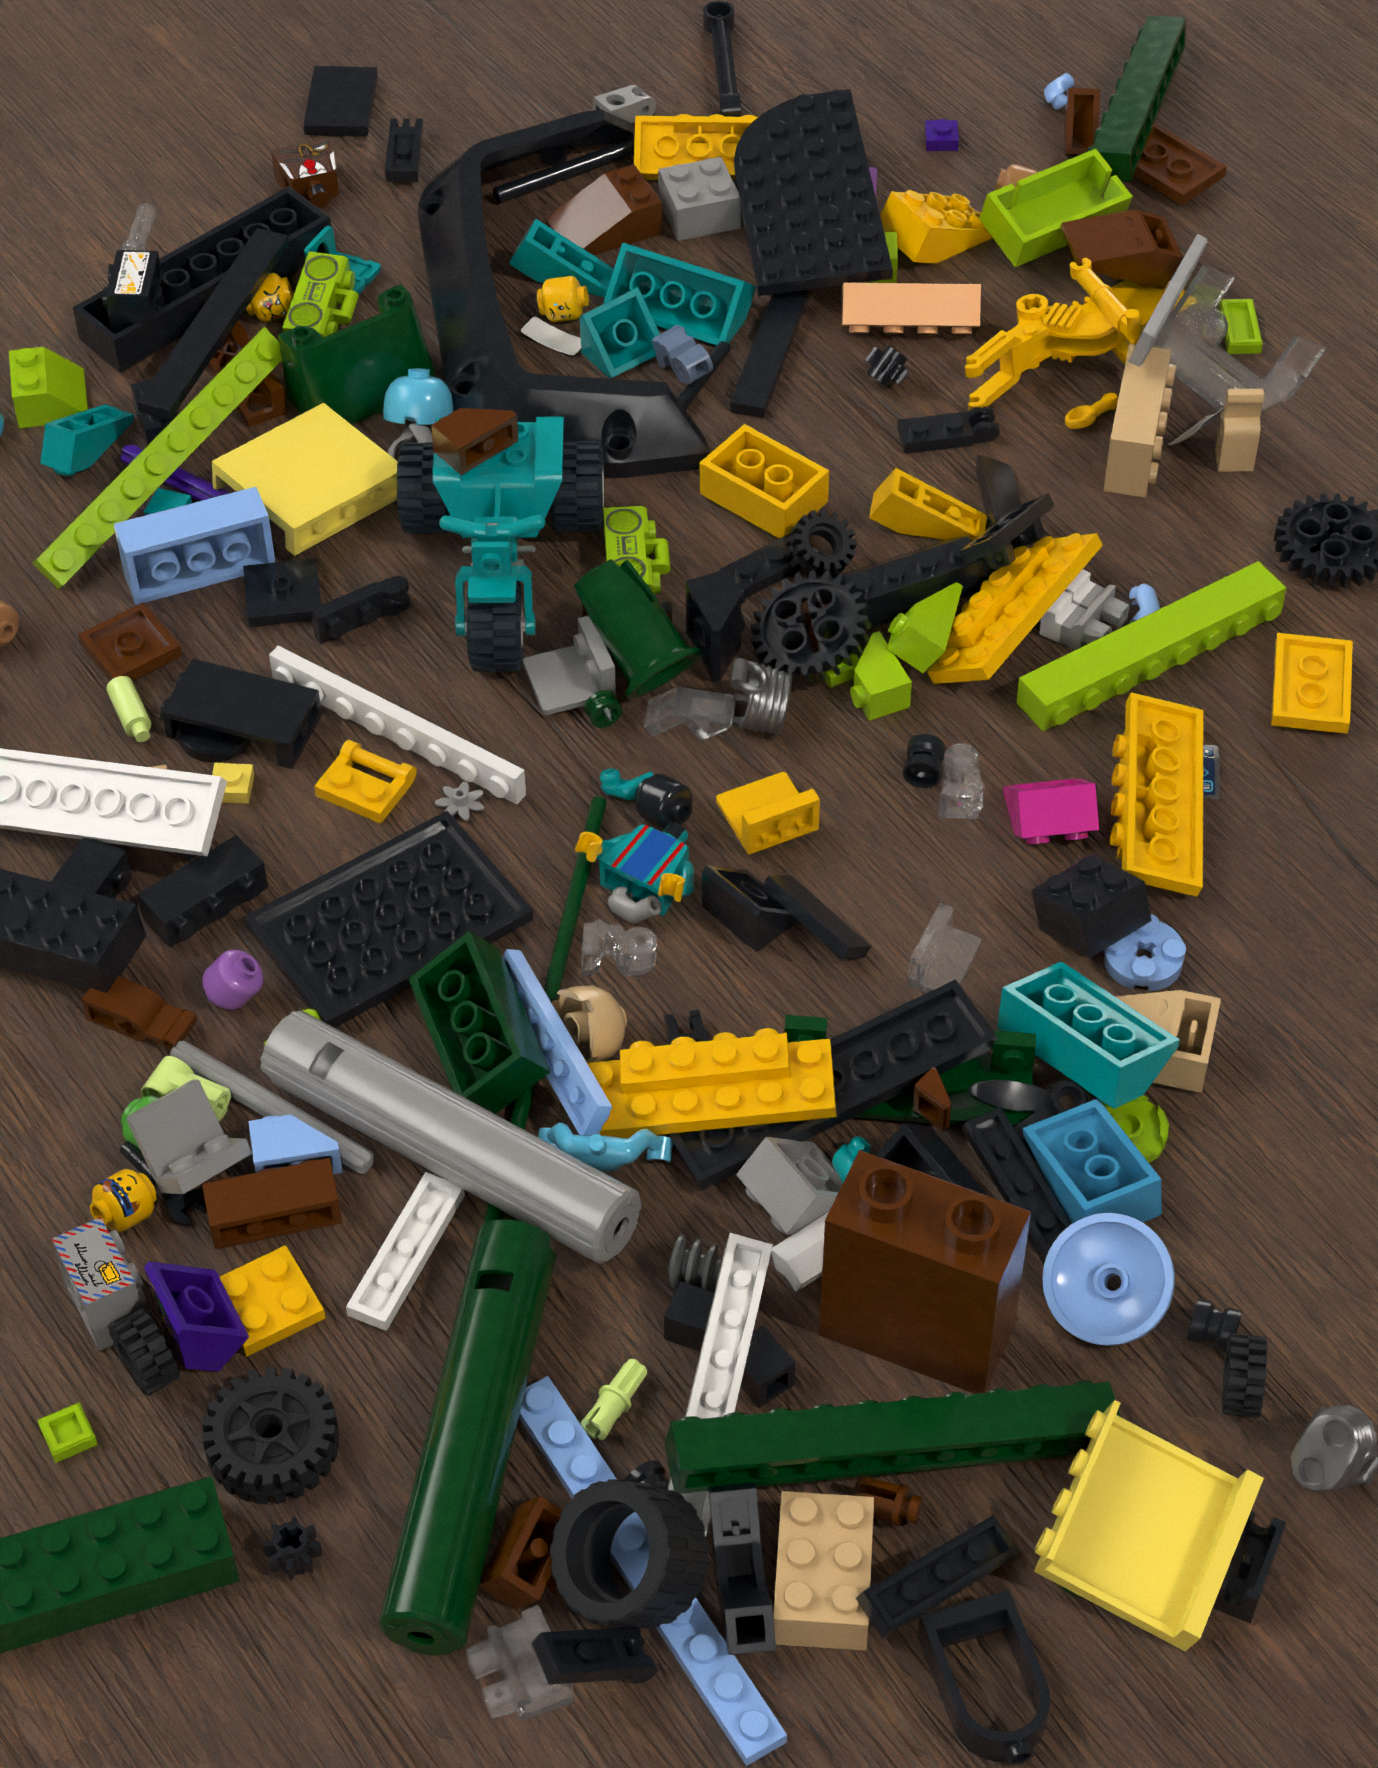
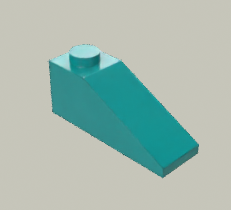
M535 219L519 242L508 263L540 283H544L549 278L574 276L579 281L580 286L587 287L588 294L604 298L614 270L605 262Z
M104 404L46 423L40 464L53 468L56 474L62 476H73L76 472L90 468L132 424L135 415Z

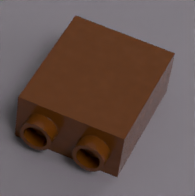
M859 1150L825 1219L819 1336L974 1394L986 1393L1015 1327L1031 1211Z

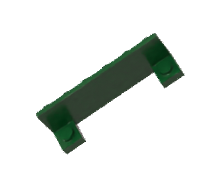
M786 1015L784 1033H787L788 1043L827 1039V1018ZM994 1030L997 1040L994 1041L992 1055L981 1054L939 1075L951 1102L949 1125L963 1126L965 1122L996 1109L976 1100L970 1095L969 1087L973 1083L989 1080H1007L1032 1085L1036 1050L1035 1033ZM914 1088L854 1116L857 1118L931 1123L913 1110ZM1003 1110L1013 1128L1031 1115V1111L1015 1112Z

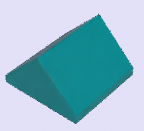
M635 288L580 315L581 353L609 379L656 356L652 339L660 335L639 288Z

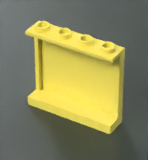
M322 403L213 460V488L219 490L229 485L235 491H241L257 487L269 519L285 531V548L296 556L396 501L398 461L330 407Z
M1114 1400L1104 1413L1099 1410L1095 1412L1086 1429L1085 1435L1089 1436L1091 1440L1086 1451L1083 1449L1078 1451L1070 1466L1068 1473L1074 1476L1070 1489L1063 1488L1053 1505L1051 1513L1057 1515V1519L1052 1530L1046 1527L1036 1544L1034 1553L1038 1554L1040 1558L1034 1572L1186 1652L1202 1636L1264 1478L1248 1469L1239 1478L1222 1471L1116 1415L1121 1403Z

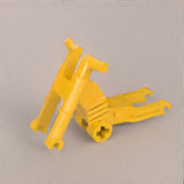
M1083 258L1082 266L1071 262V277L1083 287L1090 297H1084V305L1079 304L1078 301H1073L1069 308L1067 304L1060 306V303L1056 302L1053 306H1048L1047 298L1040 294H1028L1019 298L1016 302L1018 324L1008 332L1001 330L972 355L966 357L965 375L968 378L979 377L996 360L999 359L1000 371L969 395V411L974 407H988L1019 381L1022 372L1039 367L1040 362L1050 356L1055 360L1059 357L1060 361L1068 359V362L1072 363L1076 356H1095L1111 350L1125 364L1129 344H1137L1143 331L1140 312L1137 309L1128 310L1113 294L1112 288L1104 284L1093 272L1090 259ZM1093 301H1095L1100 306V309L1096 306V304Z

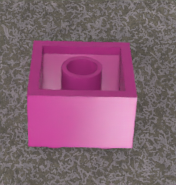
M1081 778L1003 786V794L1014 835L1026 838V844L1050 842L1049 835L1064 834L1065 840L1088 838V831L1099 830L1096 786L1093 782Z

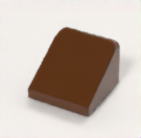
M933 1067L915 1084L913 1110L939 1129L946 1131L950 1124L951 1102L937 1069Z

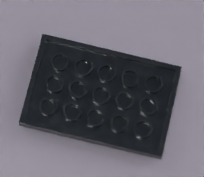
M448 811L431 818L244 916L246 928L310 1009H315L322 1021L334 1028L410 988L409 978L468 931L492 943L534 920L532 908Z

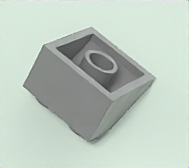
M765 1137L736 1174L747 1187L745 1189L746 1194L754 1202L762 1205L772 1216L770 1220L773 1226L786 1235L795 1234L828 1213L843 1184L830 1160L814 1142H800Z

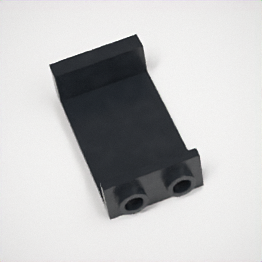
M192 659L186 671L179 674L175 690L169 699L166 698L160 710V719L164 722L167 738L174 739L176 736L178 721L275 745L278 766L289 769L294 768L322 716L319 690L197 659Z

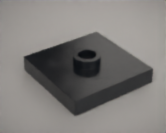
M316 558L243 566L249 627L313 620V608L321 605Z

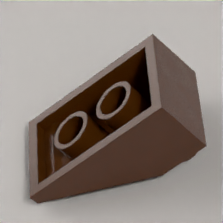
M633 164L601 175L547 216L545 223L548 227L587 252L596 255L619 248L622 242L632 244L663 234L662 201Z

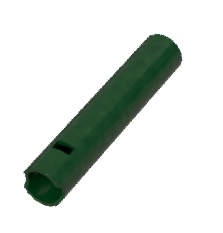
M509 1219L493 1220L483 1224L476 1234L378 1621L381 1632L391 1642L416 1653L446 1655L455 1650H461L467 1642L557 1253H554L550 1248L549 1234L539 1227L523 1221Z

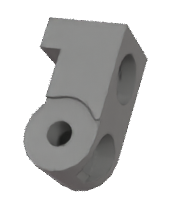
M630 85L595 96L593 101V110L607 111L630 123L635 122V116H652L656 109L655 100L636 85Z

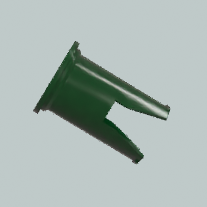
M610 559L586 573L574 585L594 627L629 681L625 692L627 698H639L665 685L691 667L702 655L698 647L691 648L686 646L650 587L628 560L624 561L619 567Z

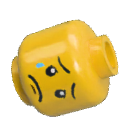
M574 276L545 280L542 288L537 290V303L540 314L542 316L546 315L547 319L553 323L579 319L583 313V307L589 305L587 287L580 286L579 281Z

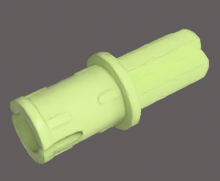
M628 1359L610 1385H604L600 1388L597 1402L581 1422L582 1428L589 1436L594 1439L598 1437L599 1440H604L618 1417L622 1413L629 1411L631 1407L630 1399L647 1375V1369L644 1365L640 1364L636 1359Z

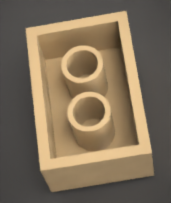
M781 1491L773 1614L776 1645L866 1651L869 1618L856 1600V1597L870 1588L874 1497Z

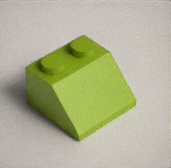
M44 346L9 351L12 399L19 429L44 426L48 422L88 410L84 368Z

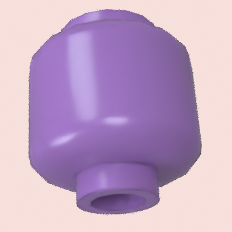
M233 949L225 951L205 970L202 981L205 994L214 1005L223 1009L235 1010L242 1008L261 990L264 978L261 967L251 955L244 951Z

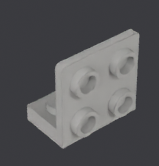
M589 615L578 618V634L573 635V646L523 658V667L544 715L584 706L586 700L591 695L601 690L612 691L616 696L615 666L604 641L594 627Z
M190 1080L127 1116V1123L160 1193L184 1194L252 1154L246 1138H228L227 1135H224L199 1080Z

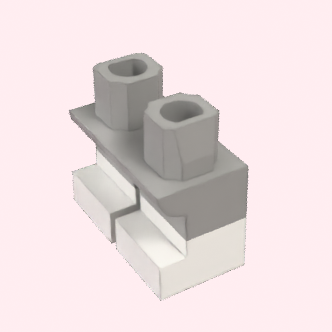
M1082 569L1041 618L1040 635L1077 650L1086 643L1089 644L1111 633L1112 627L1104 624V621L1121 627L1127 620L1129 604L1115 598V585H1108L1106 588H1103L1091 582V573Z

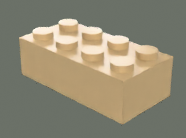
M1129 344L1110 438L1103 491L1146 498L1148 484H1156L1159 463L1153 462V459L1160 460L1163 436L1165 435L1168 418L1167 412H1169L1172 389L1166 388V385L1173 386L1176 365L1169 364L1171 357L1170 349L1152 347L1143 365H1140V367L1128 362L1136 346L1135 344Z

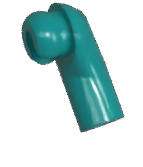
M609 768L602 771L599 776L602 782L600 788L606 795L624 800L635 799L636 789L644 779L653 776L654 773L649 771L631 780L620 778L618 770Z
M860 1136L853 1137L849 1144H844L833 1156L832 1165L842 1183L859 1150L869 1154L871 1152L870 1144Z

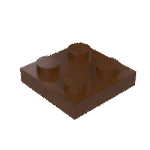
M143 602L78 634L80 645L110 681L119 676H127L133 681L182 656L180 645Z

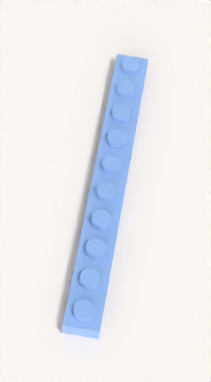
M546 1376L527 1386L519 1419L571 1499L573 1500L576 1493L581 1489L588 1488L592 1483L616 1479L550 1378ZM636 1512L628 1516L619 1526L610 1550L612 1562L631 1591L637 1587L643 1578L649 1560L648 1534L643 1521ZM696 1597L692 1601V1606L685 1613H681L676 1620L656 1627L746 1766L787 1743L786 1732L736 1657L728 1654L726 1642Z

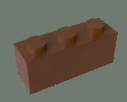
M330 1158L306 1160L300 1164L277 1169L266 1168L257 1173L233 1178L223 1177L214 1182L202 1184L215 1250L342 1223Z

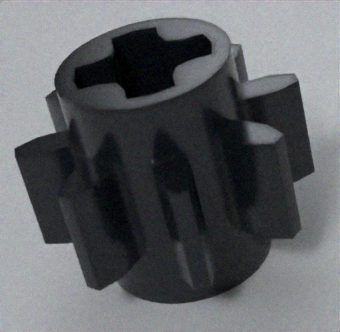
M889 344L882 351L875 346L865 359L872 364L867 373L886 387L893 380L900 385L910 372L903 367L908 358Z
M293 1517L291 1522L284 1523L281 1526L272 1525L274 1532L273 1540L263 1542L264 1553L270 1557L268 1560L270 1571L275 1573L281 1569L284 1573L288 1574L289 1580H293L295 1575L302 1574L305 1571L313 1573L312 1557L323 1555L321 1542L315 1541L317 1538L315 1526L312 1524L305 1528L297 1522L296 1517Z

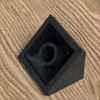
M706 865L702 870V907L755 952L764 948L798 922L763 890V883L749 871Z

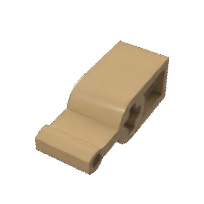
M1227 389L1224 411L1220 413L1214 448L1218 472L1254 471L1260 438V414L1262 404L1264 403L1263 389Z

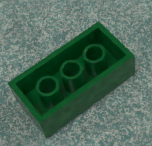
M468 931L409 978L452 1090L456 1094L496 1114L551 1072L498 947Z

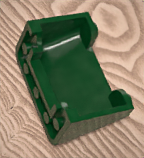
M402 284L389 288L378 296L377 304L381 314L326 337H322L315 329L307 326H297L278 335L287 398L300 414L324 403L352 425L384 411L385 394L390 383L398 377L407 376L408 369L430 370L429 376L435 377L413 299Z

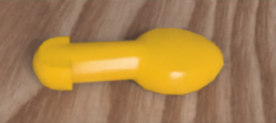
M1107 393L1103 395L1102 399L1092 405H1082L1071 409L1065 416V425L1069 429H1082L1092 425L1097 417L1117 408L1118 395Z

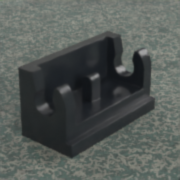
M1253 1511L1250 1512L1212 1608L1248 1623L1252 1622L1286 1525L1285 1521L1274 1517L1269 1522L1267 1528L1260 1527L1254 1523L1255 1513Z

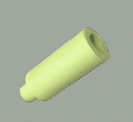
M119 676L112 679L107 684L106 691L126 734L130 737H135L137 742L147 741L150 738L149 730L152 723L131 678Z

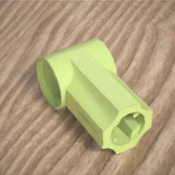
M165 1056L141 1088L143 1098L150 1095L160 1098L190 1080H199L219 1122L226 1114L231 1099L229 1088L195 1075L185 1062L173 1056Z

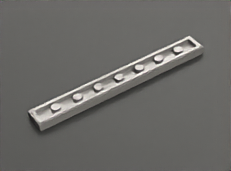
M1199 234L1194 238L1142 331L1128 362L1139 367L1143 365L1195 270L1208 243L1207 238Z

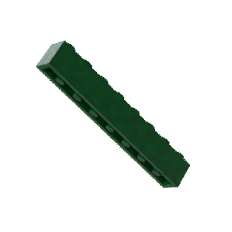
M1148 15L1144 27H1140L1138 30L1137 44H1132L1130 60H1126L1124 63L1123 77H1118L1116 93L1111 94L1109 99V110L1103 112L1101 129H1096L1094 145L1088 147V151L1096 148L1111 167L1110 178L1117 175L1121 182L1131 183L1152 131L1153 124L1156 121L1186 47V18Z

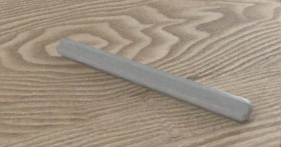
M179 1041L176 1047L172 1048L170 1055L185 1062L195 1075L229 1088L232 1098L262 1116H284L291 1114L337 1141L341 1163L360 1174L367 1173L369 1168L373 1166L375 1159L374 1153L202 1050L186 1041Z

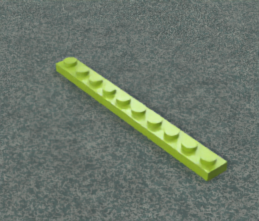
M265 327L261 329L32 564L60 589L115 533L114 524L126 521L282 361L279 341Z

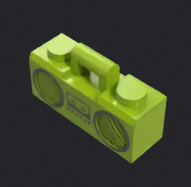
M308 252L283 325V332L297 326H307L315 329L322 337H326L338 332V324H350L359 294L353 291L355 272L350 270L347 257Z
M644 506L603 508L606 561L612 559L620 567L624 561L628 560L654 594H661L660 575L667 574L671 570L669 546L666 539L656 538L655 520H648L647 508ZM649 554H655L654 560L647 557H649Z

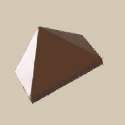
M1068 88L1064 119L1065 155L1084 154L1088 151L1089 146L1094 145L1095 131L1099 128L1101 89Z

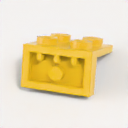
M786 772L774 774L716 796L717 805L748 855L819 830L820 799L814 789L799 793Z

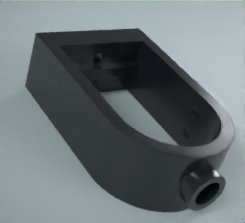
M1005 1590L921 1615L918 1639L959 1741L973 1754L990 1761H1007L1008 1765L1014 1766L1030 1760L1035 1754L1033 1749L1038 1745L1045 1731L1050 1707V1692L1010 1591ZM1004 1630L1036 1710V1716L1025 1727L1012 1732H996L978 1724L965 1707L943 1651L944 1647Z

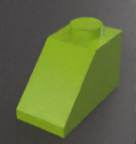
M880 631L872 634L854 669V686L850 688L856 708L863 710L869 721L910 708L912 681L894 653L887 649L888 644Z

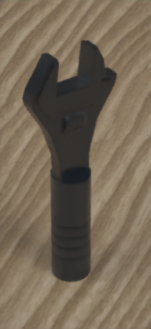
M126 1141L121 1146L120 1153L140 1173L146 1175L153 1186L158 1189L141 1150L131 1142ZM191 1189L184 1194L161 1193L167 1205L169 1218L175 1224L192 1225L191 1219L183 1214L192 1205L202 1213H206L205 1204L201 1199L203 1192L200 1190Z

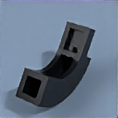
M755 1483L708 1487L714 1571L722 1628L728 1654L776 1650L773 1606L764 1572Z

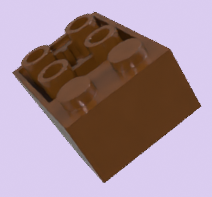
M1129 210L1062 222L1060 226L1078 266H1082L1083 258H1088L1091 260L1093 272L1108 275L1115 280L1124 279L1136 282L1141 286L1164 289L1184 258L1165 217L1145 211Z

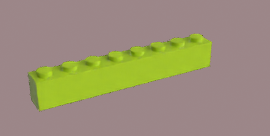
M1257 561L1019 677L1016 704L1042 731L1056 725H1062L1070 718L1086 710H1092L1116 695L1125 694L1132 687L1146 680L1157 678L1162 672L1172 667L1183 665L1191 658L1207 650H1213L1221 643L1237 635H1244L1251 628L1265 621L1274 620L1282 613L1286 587Z

